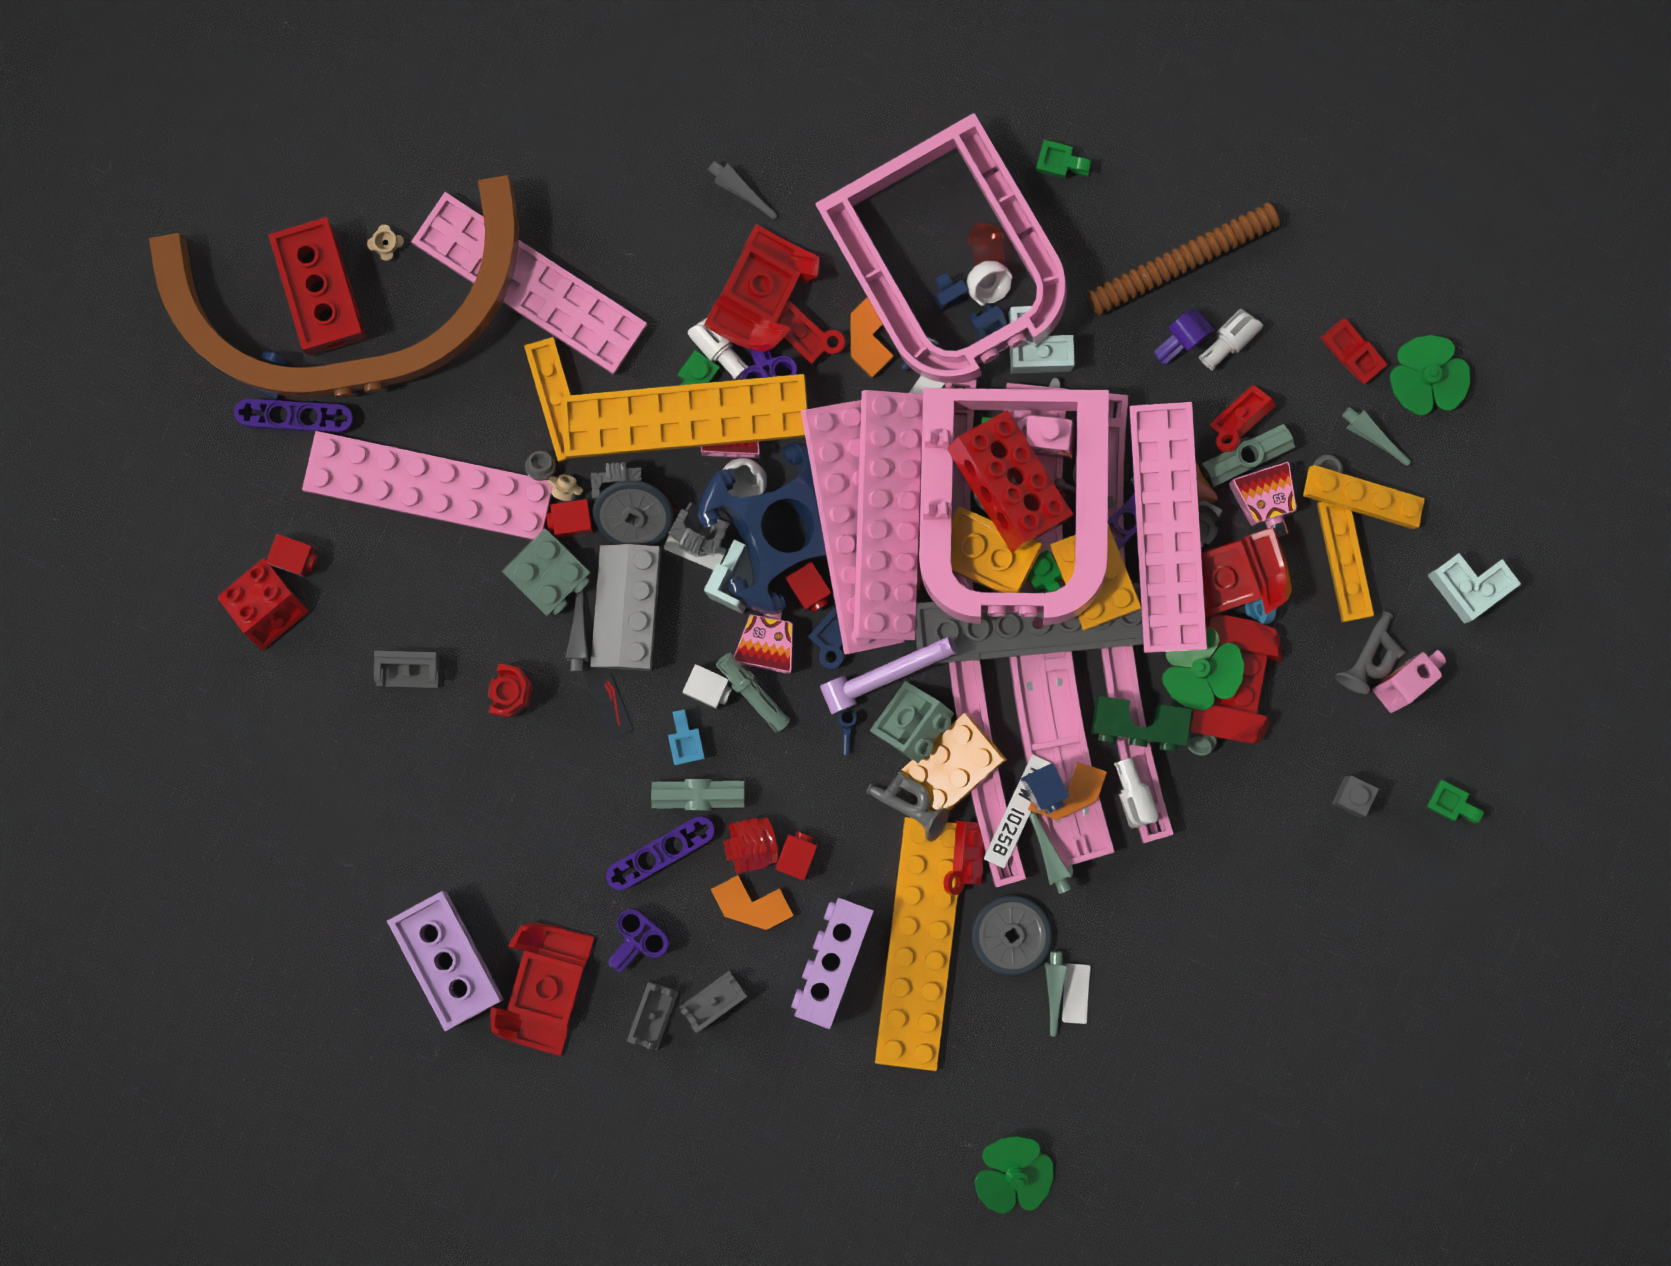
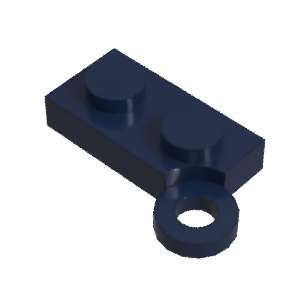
M835 606L808 636L821 649L819 652L820 664L830 670L839 667L843 660L842 651L839 649L843 643ZM831 651L836 654L837 659L835 662L828 663L825 660L827 652Z

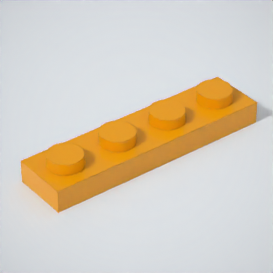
M551 337L524 345L557 460L560 463L574 459H566L564 455L561 396H571L555 340Z
M1316 465L1309 467L1303 494L1304 497L1411 529H1416L1420 525L1425 499Z
M1319 502L1317 503L1341 621L1343 623L1372 617L1374 613L1352 511Z

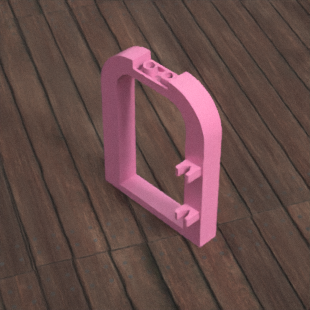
M975 113L815 203L901 357L909 367L925 378L942 383H961L980 377L982 373L978 366L979 363L987 364L995 360L999 356L998 352L1007 347L1013 349L1020 346L1026 341L1025 337L1028 335L1031 336L1035 345L1038 344L1055 329L1063 315L1067 300V284L1061 261ZM957 148L1036 283L1037 295L1031 309L1022 317L967 348L958 351H945L934 346L925 336L852 207Z
M923 388L920 570L929 596L944 612L958 620L974 624H981V612H987V615L992 617L1005 616L1006 612H1016L1021 617H1035L1037 613H1043V625H1052L1078 616L1096 599L1102 588L1107 567L1109 390ZM954 410L1077 411L1075 569L1073 576L1064 587L1049 593H981L968 590L959 584L953 575L951 568L953 458L947 448L954 442Z

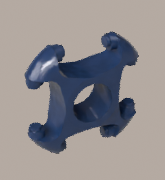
M798 442L791 443L782 448V455L787 463L790 462L793 466L797 464L799 468L798 475L792 482L773 492L739 498L733 497L728 493V490L733 489V484L736 482L732 470H720L709 481L702 495L697 514L704 528L718 523L717 519L721 517L719 511H723L730 517L746 545L751 562L753 580L750 587L747 580H741L740 576L727 581L726 588L729 596L739 600L742 605L749 609L769 615H775L786 609V604L781 594L777 595L776 592L768 593L767 591L768 584L775 576L793 565L827 559L808 449L806 444ZM783 505L790 507L803 520L806 533L804 543L798 552L785 553L777 551L763 537L761 521L763 513L768 506Z

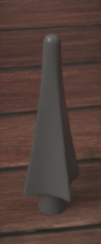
M715 160L710 165L708 170L716 176L714 183L746 200L770 218H777L776 212L753 192L729 163L723 167Z
M583 590L576 594L573 624L565 657L567 661H571L570 672L574 673L583 672V661L589 662L584 627Z

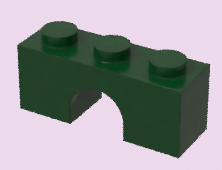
M1104 696L1096 697L1091 734L1099 735L1098 741L1117 743V738L1129 739V745L1147 748L1148 742L1160 744V750L1178 752V747L1187 746L1192 709L1159 705L1157 706L1154 722L1149 727H1140L1134 724L1129 716L1130 700Z

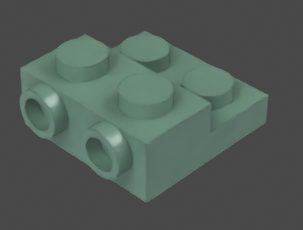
M546 528L502 570L546 616L550 612L554 615L558 614L568 603L564 598L572 590L577 594L588 584L589 580L586 576L590 573Z
M905 681L870 731L919 764L922 758L928 757L931 754L933 743L939 734L949 729L954 713L940 701Z

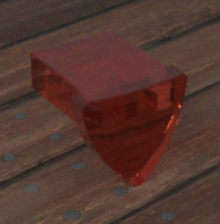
M981 222L970 230L967 240L968 246H971L974 267L984 261H997L1006 267L1002 244L1004 232L1000 228Z

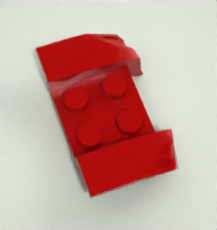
M755 224L742 249L743 252L703 326L739 346L765 352L775 347L791 330L790 327L777 324L776 322L797 280L807 283L811 279L817 278L819 256Z
M1274 527L1201 552L1205 628L1210 626L1209 615L1262 599L1264 611L1267 615L1288 600L1292 591L1290 575Z
M1213 614L1209 628L1214 629L1219 636V644L1214 653L1223 644L1233 643L1241 651L1244 662L1243 681L1232 698L1220 699L1214 694V704L1211 708L1204 711L1194 709L1189 732L1246 743H1260L1271 722L1267 716L1258 715L1257 710L1267 659L1282 663L1280 636L1276 629L1252 620Z
M535 922L522 924L508 947L524 950L508 1009L491 1007V1032L501 1039L561 1056L570 1027L568 1025L595 937L548 924Z

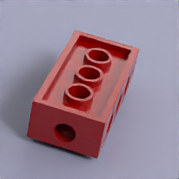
M325 217L268 234L302 350L308 356H313L366 340L358 307L334 227L330 220ZM315 254L312 262L303 263L306 255ZM324 282V286L320 291L312 292L314 284ZM332 311V316L329 320L320 321L323 312Z
M1008 410L958 436L947 448L1011 553L1058 528L1073 515Z

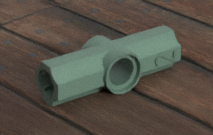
M1282 424L1251 440L1244 441L1231 452H1225L1202 463L1203 474L1212 488L1294 449L1293 437L1285 425ZM1243 449H1249L1254 453L1255 461L1253 463H1247L1242 459L1241 451Z
M684 779V782H652V808H684V810L688 811L712 810V808H744V781Z

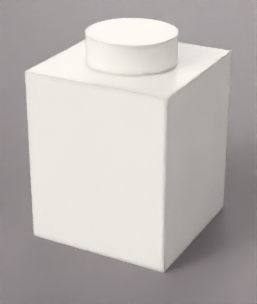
M695 664L683 694L717 709L720 703L726 704L732 688L728 687L729 679Z

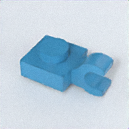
M685 709L672 712L677 733L668 735L674 765L705 759L699 729L689 730Z

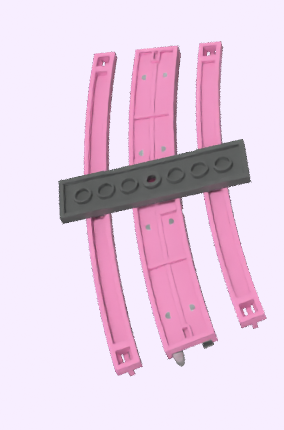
M1057 378L1051 381L1049 387L1014 383L1006 384V389L1068 390L1060 388V382ZM977 380L945 383V388L956 389L957 386V389H963L964 386L965 389H976ZM1110 393L1108 412V496L1114 498L1115 504L1112 508L1108 509V520L1123 506L1124 451L1128 395ZM1114 402H1117L1116 418H1113ZM954 410V440L973 429L974 410ZM1008 410L1016 424L1026 416L1065 419L1066 411ZM1036 455L1053 483L1057 478H1062L1063 458ZM954 460L952 518L958 506L970 511L971 491L970 485ZM1123 515L1118 519L1119 526L1124 529ZM1062 525L1035 540L1043 546L1040 553L1049 550L1054 561L1055 558L1050 544L1063 540ZM1113 525L1110 526V529L1113 531V537L1115 538L1118 535L1119 539L1122 540L1124 536L1118 534ZM1123 546L1119 550V552L1125 565V552ZM952 572L959 584L973 591V581ZM1028 578L1020 593H1036ZM1063 579L1057 582L1061 588L1065 586ZM1132 583L1141 605V610L1084 632L1077 616L1062 623L1043 625V613H1037L1035 617H1021L1016 612H1006L1005 616L992 617L988 616L987 612H981V624H974L950 616L939 608L935 602L916 603L915 636L917 650L949 636L956 645V654L933 663H949L956 719L962 714L968 713L992 741L980 660L1009 657L1026 762L1028 764L1031 756L1035 755L1053 763L1066 790L1068 789L1076 762L1092 766L1079 705L1072 651L1101 649L1108 697L1130 700L1129 716L1132 722L1137 726L1146 727L1133 646L1144 645L1140 583ZM1043 589L1037 593H1046V591ZM1117 738L1121 761L1134 758L1133 761L1141 784L1144 783L1145 786H1149L1158 813L1161 832H1158L1155 822L1149 824L1151 835L1147 825L1138 827L1142 843L1173 835L1150 742H1148V746L1145 748L1129 745V739ZM998 768L971 791L985 852H987L1007 809ZM1099 796L1096 802L1059 820L1039 814L1041 825L1047 837L1071 874L1069 878L1073 874V864L1114 852ZM1016 845L1008 860L1013 876H1011L1008 863L1001 870V867L988 861L995 887L1026 879Z

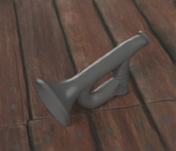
M1385 611L1382 612V616L1375 625L1356 664L1350 670L1336 674V680L1344 687L1357 693L1368 694L1370 688L1366 682V675L1374 679L1387 676L1396 660L1405 653L1400 645L1386 632L1390 620L1393 619L1392 614ZM1382 643L1388 651L1381 664L1375 666L1372 663V659L1379 644Z
M900 770L886 790L876 787L872 783L866 791L868 795H872L886 805L918 821L923 826L928 841L933 842L944 830L949 817L948 809L942 807L936 811H927L930 806V795L927 789L922 784L910 779V775L907 772ZM902 788L917 796L918 802L916 805L897 796Z

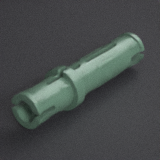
M727 653L716 663V667L732 683V688L736 692H740L761 717L766 720L773 731L776 733L786 727L790 719L777 707L766 692L761 689L754 680L755 676L750 671H746L731 653Z

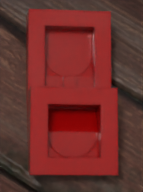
M1342 318L1320 337L1335 357L1362 384H1366L1387 365L1371 343L1364 341L1346 318Z

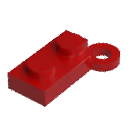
M790 301L785 304L776 323L791 328L783 339L809 364L813 365L824 352L834 355L842 351L845 340L839 331L829 330L823 333ZM830 337L837 338L839 342L834 348L827 345V340Z
M1252 385L1212 421L1209 426L1212 432L1217 435L1216 445L1218 449L1222 452L1235 450L1240 445V438L1276 406L1272 398ZM1227 438L1232 440L1230 443L1224 444Z
M956 821L953 870L945 875L943 882L945 892L949 895H959L964 888V884L981 885L984 843L981 829L976 822ZM955 878L956 884L953 888L952 881Z

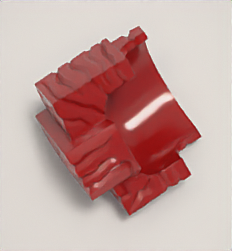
M498 663V678L492 679L489 685L488 697L493 700L489 713L513 718L529 707L533 685L520 667Z
M752 818L729 824L731 839L723 841V845L725 846V855H727L726 859L727 861L733 860L736 874L763 869L769 864L778 862V848L774 830L768 818H763L762 820Z

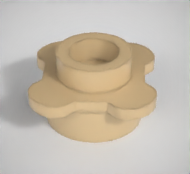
M388 225L379 226L378 231L367 242L368 248L372 251H377L384 261L391 260L396 249L404 244L402 236L395 235ZM387 240L388 245H383V241Z
M563 474L559 475L558 478L550 477L548 483L553 485L551 494L559 500L572 501L576 495L583 493V489L576 484V479L570 475Z

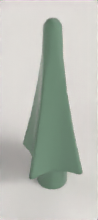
M1351 407L1345 410L1342 417L1350 422L1346 427L1348 430L1382 448L1404 465H1410V459L1387 438L1365 410L1361 413H1357Z
M1031 813L1030 818L1041 847L1049 884L1055 883L1059 894L1071 890L1067 881L1071 874L1047 837L1037 814Z
M1051 951L1050 963L1045 962L1050 1008V1035L1052 1037L1057 1035L1059 1009L1068 968L1066 963H1062L1063 952Z

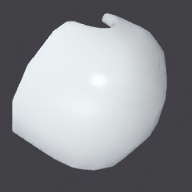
M984 261L976 265L969 273L967 279L968 292L972 299L981 306H984L986 303H995L1003 299L1010 290L1012 275L1003 264L997 261Z
M734 459L723 468L726 470L731 469L736 482L733 484V489L728 490V493L733 497L742 498L761 495L767 488L766 472L752 459Z

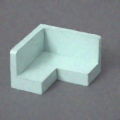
M1032 306L1011 307L1008 313L1009 324L1022 317ZM1028 335L1025 337L1026 341L1023 344L1010 349L1011 374L1070 372L1074 367L1073 335L1047 336L1036 345L1031 336Z
M734 540L722 565L716 564L704 591L710 599L743 614L746 607L739 600L729 596L726 582L740 576L741 580H747L750 587L753 574L746 545Z
M1460 553L1428 574V577L1464 624L1474 620L1521 584L1503 560L1498 561L1477 577Z

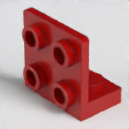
M266 559L259 561L218 596L219 601L241 631L261 650L265 649L309 612L305 605L287 588L272 566L266 563Z

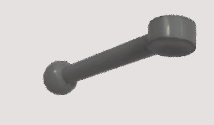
M1057 478L1054 481L1058 490L1066 489L1076 493V487L1065 483L1064 479ZM1108 496V509L1114 506L1115 500L1113 497Z

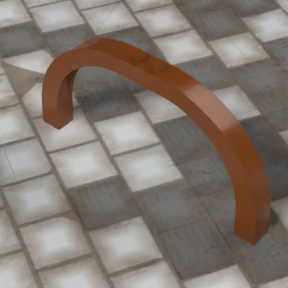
M508 175L478 180L484 216L485 239L482 262L474 285L462 306L439 330L423 341L398 352L308 368L272 365L243 354L232 347L216 331L207 318L195 290L187 239L180 233L149 238L157 287L172 322L184 339L213 366L245 385L272 394L289 397L335 395V398H347L353 396L354 391L365 390V393L380 392L383 390V386L413 380L453 360L482 334L498 312L509 290L518 255L519 225L513 182Z

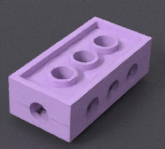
M441 891L387 920L444 1031L454 1028L504 1000L447 891ZM430 924L434 925L438 930V937L434 942L428 941L424 935L426 927ZM443 952L449 953L453 959L452 966L448 970L442 968L439 964V957ZM458 979L463 980L467 985V993L463 997L456 995L453 990V985Z
M837 898L836 903L830 901L824 919L829 921L826 931L819 930L813 949L818 950L814 961L808 959L802 978L807 980L804 990L797 989L791 1005L792 1008L796 1009L794 1016L830 1029L873 910L841 898ZM844 923L850 927L851 934L847 940L839 941L834 938L833 929L837 924ZM828 953H835L840 958V964L834 970H828L822 965V958ZM819 982L825 983L829 988L828 995L823 999L815 998L811 993V988L814 984Z

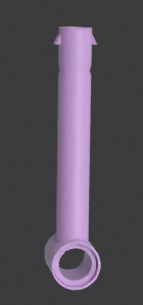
M949 636L847 681L846 677L842 676L821 685L820 688L831 715L857 705L856 697L927 667L934 662L957 653V648L953 639Z

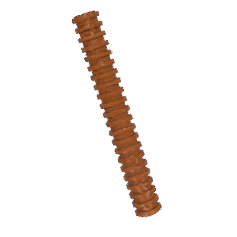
M1267 202L1263 205V208L1257 207L1255 212H1247V216L1240 215L1238 217L1239 220L1232 219L1229 225L1227 223L1222 224L1221 229L1218 227L1214 228L1213 233L1206 232L1205 237L1198 236L1196 238L1197 241L1190 240L1187 246L1185 244L1180 245L1179 250L1176 248L1172 249L1171 254L1166 252L1162 258L1158 256L1154 262L1148 261L1146 266L1139 265L1138 270L1131 269L1128 275L1123 273L1120 279L1117 277L1113 278L1112 283L1105 282L1104 287L1097 286L1096 291L1089 290L1087 298L1090 306L1100 316L1103 314V310L1110 311L1112 309L1111 306L1118 307L1121 301L1124 303L1128 302L1129 297L1134 299L1138 293L1142 295L1146 289L1152 290L1154 285H1162V281L1169 282L1172 276L1177 278L1180 272L1183 274L1187 273L1188 268L1191 270L1195 269L1196 264L1203 265L1204 260L1211 261L1213 259L1212 256L1219 257L1222 251L1224 253L1229 252L1230 247L1233 249L1237 248L1238 243L1241 245L1245 244L1246 239L1251 241L1255 238V235L1261 236L1263 231L1269 232L1271 227H1279L1280 219L1276 209Z

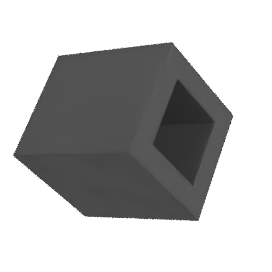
M1345 776L1332 805L1359 818L1366 817L1379 789L1354 776Z

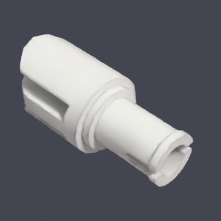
M1240 308L1216 332L1217 340L1199 356V359L1207 368L1209 367L1213 371L1230 352L1238 353L1260 332L1263 324Z
M706 319L688 330L689 337L710 361L718 360L732 375L734 380L741 377L743 371L749 366L732 349L733 342L704 327Z
M1132 757L1116 762L1114 765L1117 768L1124 789L1121 790L1119 797L1128 824L1131 828H1137L1156 822L1158 820V813L1149 786H1145L1144 783L1141 784L1133 761L1134 758Z

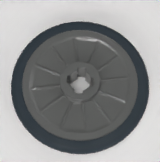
M622 481L612 484L600 493L594 504L593 518L599 532L616 545L634 544L651 546L662 540L669 532L673 522V510L668 498L658 488L641 481Z
M1007 895L990 901L980 910L972 927V944L976 955L987 968L1005 976H1020L1033 971L1045 960L1052 944V928L1046 913L1035 902L1022 896ZM1014 928L1019 938L1009 943L1005 933Z

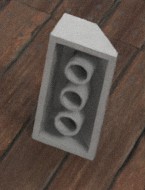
M634 544L600 545L590 667L652 672L661 549L659 546Z

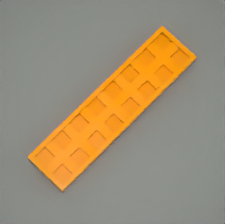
M799 374L561 396L565 458L805 437L801 415L802 410L808 409L805 375Z
M905 817L875 1056L876 1064L937 1071L958 895L947 894L943 882L945 875L953 870L956 823L947 822L940 836L933 842H930L926 839L925 830L918 821ZM955 878L952 881L953 888L956 884Z

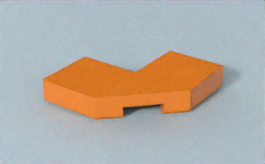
M867 297L851 313V359L873 379L894 356L873 336L883 326V323Z
M1076 762L1067 789L1070 797L1063 800L1065 806L1046 814L1044 809L1036 812L1030 801L1028 810L1054 820H1059L1097 801L1107 772Z
M739 875L711 889L724 916L739 922L767 930L794 916L780 888L754 902L751 901Z

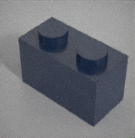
M1053 763L1020 778L1036 812L1044 809L1045 813L1049 814L1065 806L1063 800L1070 797Z

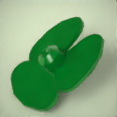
M1434 335L1417 337L1401 346L1398 350L1397 358L1403 366H1397L1390 373L1393 394L1404 408L1416 415L1423 416L1432 410V389L1437 406L1444 411L1455 409L1466 397L1470 385L1469 366L1464 360L1459 358L1452 359L1446 363L1451 359L1455 351L1454 344L1448 338Z
M1206 628L1207 649L1166 652L1168 662L1178 667L1167 669L1162 678L1163 684L1172 698L1185 707L1200 711L1211 708L1214 704V694L1220 699L1232 698L1243 681L1244 662L1240 649L1233 643H1226L1220 646L1214 653L1219 644V636L1211 628Z
M1013 1136L1001 1138L984 1149L982 1157L985 1164L999 1170L986 1169L981 1171L975 1178L977 1195L988 1209L1000 1214L1010 1212L1015 1206L1017 1191L1018 1202L1023 1209L1028 1211L1036 1209L1048 1195L1053 1181L1052 1160L1047 1155L1040 1154L1039 1144L1031 1138Z

